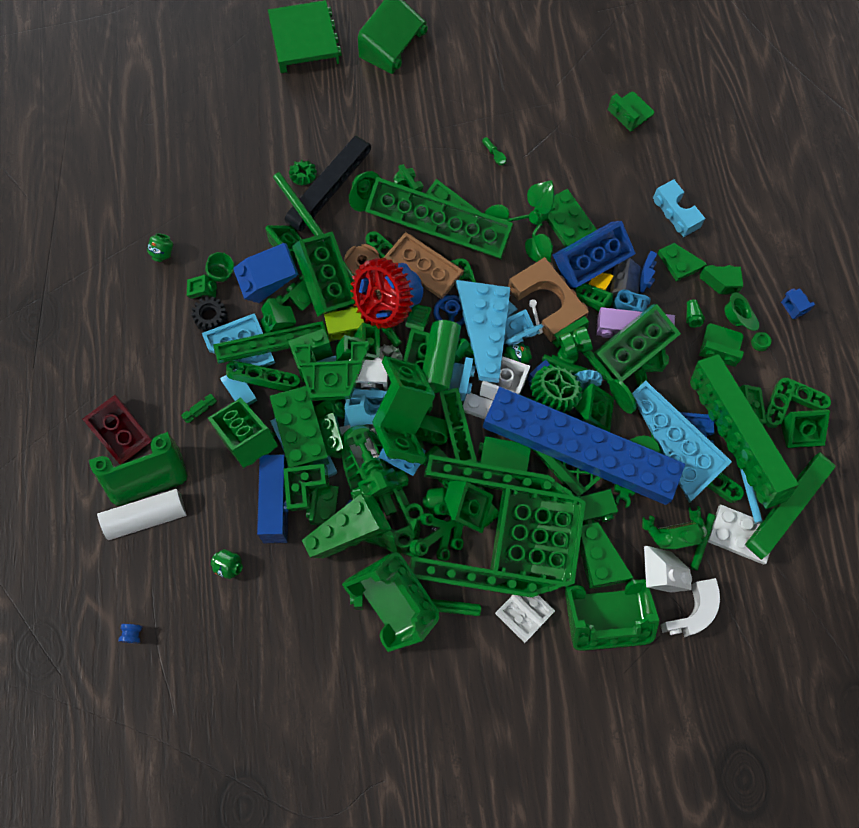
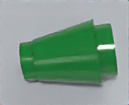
M695 299L687 301L686 323L692 328L702 326L705 317L698 301Z

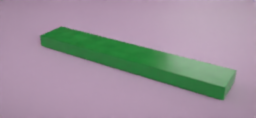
M320 321L213 344V349L217 362L220 364L290 348L289 340L322 329L325 330L327 337L328 334L324 322Z

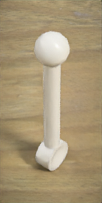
M532 299L529 305L533 309L536 325H539L536 311L537 302ZM542 328L539 329V331H540L539 335H540V334L543 333V329H542Z

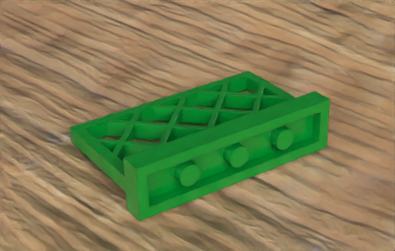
M532 449L564 486L577 497H581L601 479L598 476L593 479V474L579 471V468H577V471L568 470L565 467V462L562 464L560 460ZM579 474L590 475V483L587 486L583 487L579 482Z

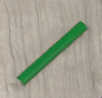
M709 513L705 522L707 535L701 539L702 543L697 546L690 566L692 570L698 571L716 518L714 514Z

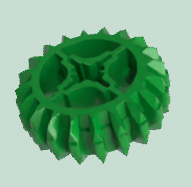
M550 364L536 372L532 379L530 390L533 391L532 396L537 397L536 402L565 413L566 411L570 412L578 405L582 398L583 388L580 387L581 382L576 381L577 376L572 375V371L568 372L565 367L561 369L559 365L553 367Z

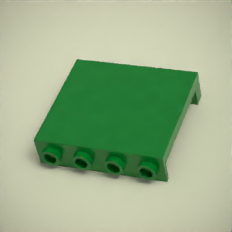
M326 0L268 9L281 73H287L286 65L335 57L337 64H339V56H342L341 48L336 45L338 43L337 33L333 32L335 30L334 20L330 19L332 11L331 7L327 6Z

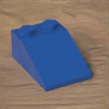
M286 243L250 256L233 268L244 299L256 303L262 302L298 275Z

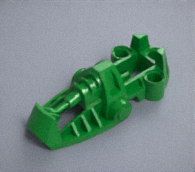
M353 426L342 435L345 449L341 450L344 471L351 490L352 499H355L360 494L374 496L376 501H380L385 515L388 516L397 512L390 496L393 495L399 509L402 511L407 527L393 533L391 530L371 540L378 542L392 553L397 552L400 554L410 550V543L414 539H419L421 529L420 518L423 514V508L419 504H409L402 489L409 482L406 472L378 458L383 447L378 435L368 426ZM368 438L377 455L375 458H373L371 451H368L365 443H367L366 439ZM351 445L360 446L364 463L361 465V468H359L349 447ZM417 511L420 516L414 519L409 516V513ZM401 537H407L410 542L407 545H401L398 540Z

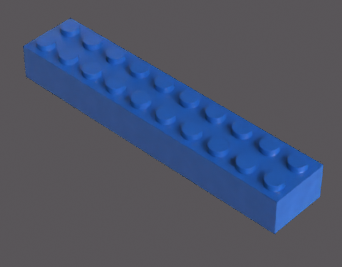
M500 386L483 424V428L664 505L673 500L685 467V463Z

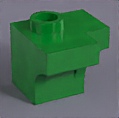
M268 298L261 308L264 317L260 323L264 333L292 328L296 323L291 306H282L277 303L275 298Z

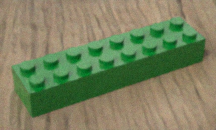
M376 177L365 210L370 215L500 260L503 258L514 227L511 222Z
M717 354L698 361L690 380L693 390H696L701 404L705 405L708 410V415L715 422L719 435L725 439L728 450L733 453L738 467L746 475L748 484L755 490L758 501L763 504L765 509L787 502L799 484L722 358Z

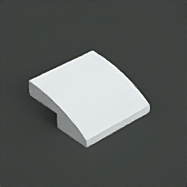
M512 595L495 614L525 643L555 610L539 595L532 598Z

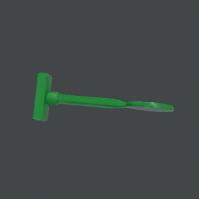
M584 316L555 333L556 340L553 341V344L556 348L561 346L559 341L560 335L568 332L573 334L574 330L585 327L587 330L588 319ZM591 350L584 352L583 355L610 385L611 394L620 408L629 414L636 411V402L629 388L619 379H613Z

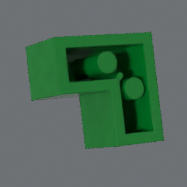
M362 323L354 333V337L344 335L336 346V361H349L351 359V342L369 341V350L365 360L380 358V328L378 329L375 325L371 326L370 324Z
M324 329L288 341L302 382L305 381L293 345L311 344L312 362L333 356L330 342Z
M325 464L283 468L286 505L290 511L311 509L309 489L329 487L328 468Z

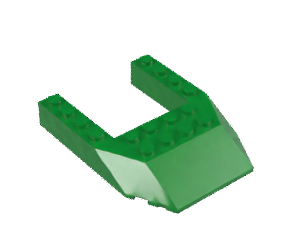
M429 454L424 477L447 481H467L476 486L502 490L490 569L411 556L409 567L417 579L530 598L575 583L585 501L575 496L570 490L560 485L549 475Z

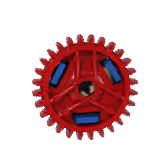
M375 258L360 265L359 269L355 270L357 275L352 276L355 281L350 283L354 287L350 292L354 293L351 299H355L353 306L358 307L356 313L361 312V319L366 318V323H371V326L375 325L378 329L390 328L402 323L408 317V313L412 311L411 308L419 304L423 297L421 280L406 263H393L391 259Z

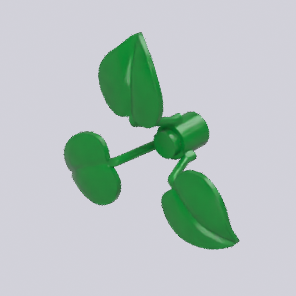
M552 180L534 184L529 188L527 200L532 207H535L530 214L509 218V209L499 204L493 205L485 211L484 214L508 222L529 218V221L537 225L532 233L533 238L525 242L526 252L535 262L540 261L544 257L548 262H551L553 246L550 238L545 234L536 235V233L543 225L542 222L548 219V212L551 211L554 204V185Z

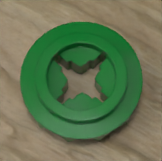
M301 159L300 162L295 161L294 165L290 166L289 177L295 184H310L317 176L315 165L311 164L309 160L306 162ZM299 169H302L303 171L305 170V171H306V175L303 174L302 172L300 173V170H299Z

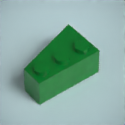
M597 522L583 525L579 550L589 590L626 583L632 580L633 576L600 524Z

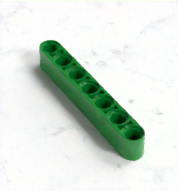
M821 452L816 454L796 478L799 486L788 501L774 506L745 543V546L759 559L765 558L836 465Z

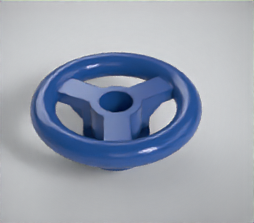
M447 295L443 299H439L434 306L433 313L436 321L443 320L439 315L440 308L449 316V321L454 322V317L459 311L463 310L459 296ZM464 317L456 323L461 326L464 325Z

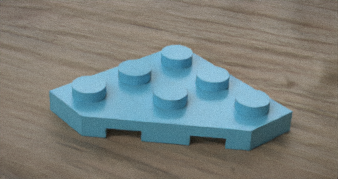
M255 313L202 333L209 352L214 354L213 344L263 334ZM271 352L234 360L261 367H267L275 363Z

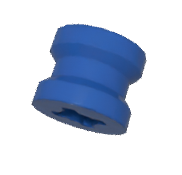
M121 624L122 635L119 637L118 642L139 644V632L142 631L143 626Z

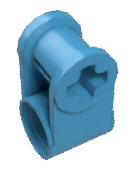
M624 289L618 292L613 301L614 309L644 312L651 299L646 295Z

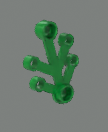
M437 503L434 510L437 515L450 516L446 503ZM431 513L422 514L420 520L423 525H432L438 527V529L424 540L414 539L410 543L412 555H425L428 552V547L441 537L436 556L438 560L447 561L450 558V551L447 548L453 527L455 529L453 538L450 541V547L454 550H461L463 548L464 542L461 539L464 525L453 521L452 518L444 521L434 518Z

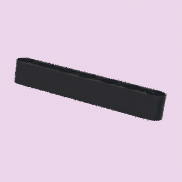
M354 136L300 197V201L313 218L371 151V144L358 136ZM293 206L287 212L284 221L301 232L307 225Z

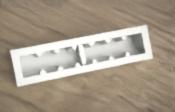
M177 489L97 514L103 534L108 541L187 516L181 493Z

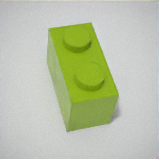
M349 307L346 310H335L324 314L329 341L340 340L344 335L354 337V333L364 323V320L361 319V312L356 313L358 307Z

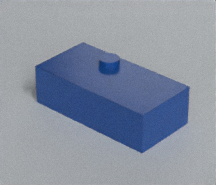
M615 221L553 254V257L568 287L577 288L636 253L623 222Z
M264 455L260 457L257 535L263 543H287L289 510L286 505L283 468L289 467L284 455Z

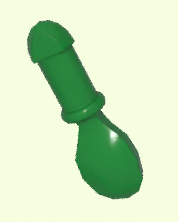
M483 138L482 143L491 154H494V161L498 165L506 164L507 159L505 155L497 150V147L492 144L489 138Z

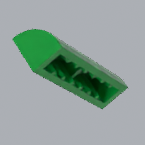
M449 320L432 322L422 372L434 394L450 388L461 325Z
M453 388L439 392L455 459L477 463L459 389Z

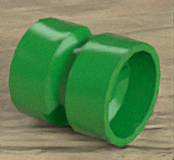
M585 327L574 330L573 334L568 332L559 336L562 350L567 359L576 356L579 351L584 353L593 349L591 339Z

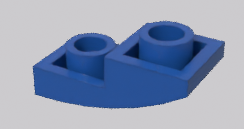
M650 251L641 271L639 287L642 293L646 287L651 288L655 281V278H653L655 270L653 268L657 263L654 261L657 253Z

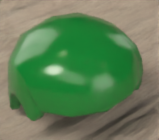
M213 253L208 257L205 266L206 275L216 282H224L232 276L234 262L226 253Z

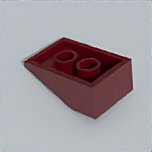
M116 394L82 418L120 465L152 441Z

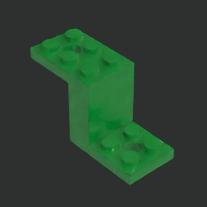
M384 356L382 364L391 384L372 423L386 456L391 459L406 460L409 463L423 464L426 456L415 434L434 400L435 394L419 365Z

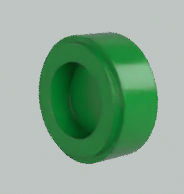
M764 332L756 333L751 339V345L757 351L767 350L772 342L771 337Z

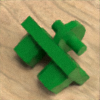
M404 164L399 165V171L393 178L394 183L422 192L424 185L421 181L414 182L416 175L413 168L406 169Z

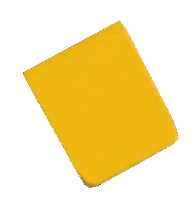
M601 273L592 278L589 285L606 291L614 275Z

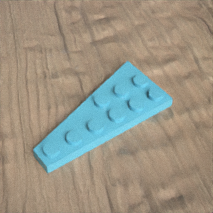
M456 280V288L458 289L459 301L462 305L463 317L468 336L470 337V345L473 350L479 380L499 383L510 287Z
M645 381L632 395L663 455L685 463L679 485L690 503L732 461Z

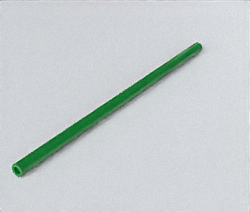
M280 172L274 174L273 179L314 236L324 234ZM344 262L350 282H354L355 280L352 278L354 275ZM392 327L381 328L394 347L402 343Z

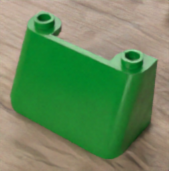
M384 0L359 32V58L393 74L396 69L400 68L402 64L401 53L414 36L421 37L426 34L428 30L427 22L404 0Z
M168 432L153 438L151 442L152 454L113 467L111 460L105 456L89 460L92 472L114 505L123 506L179 486L187 480L188 474L179 446Z
M397 552L388 554L347 578L342 584L347 593L352 597L364 594L385 626L380 631V640L387 652L422 642L439 620L437 607L404 558Z
M633 579L629 581L625 591L586 594L583 586L577 584L566 586L565 595L569 625L575 650L583 651L638 646L654 641L660 620L650 588L646 587V579Z

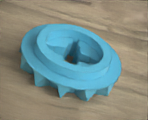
M583 370L574 375L577 376L576 381L581 382L580 387L583 390L590 384L600 386L601 381H603L602 375L593 370Z

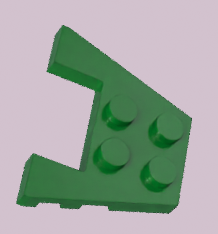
M369 341L351 342L350 361L312 362L311 344L293 345L311 401L351 399L369 350Z

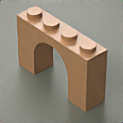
M545 257L509 279L508 287H510V291L518 301L539 289L550 290L560 298L562 307L542 320L541 323L543 325V333L550 342L556 339L555 333L585 316L587 318L588 316L587 306L583 302L581 303L577 298L576 292L568 287L564 277L556 272L554 265L548 262Z

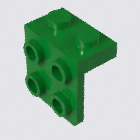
M630 92L623 98L616 93L611 97L608 111L630 132L654 115V110L635 92Z
M710 323L706 327L699 356L708 358L719 354L725 364L735 367L742 359L744 353L740 351L743 334Z

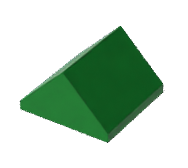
M267 225L265 229L271 245L275 247L286 243L294 263L297 262L292 246L299 240H302V238L292 226Z
M830 410L790 412L784 417L781 426L786 447L825 446Z

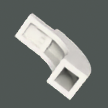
M716 578L698 581L691 585L695 601L693 612L688 618L661 624L662 633L669 632L670 635L682 633L683 630L684 637L702 631L713 621L720 603V593Z

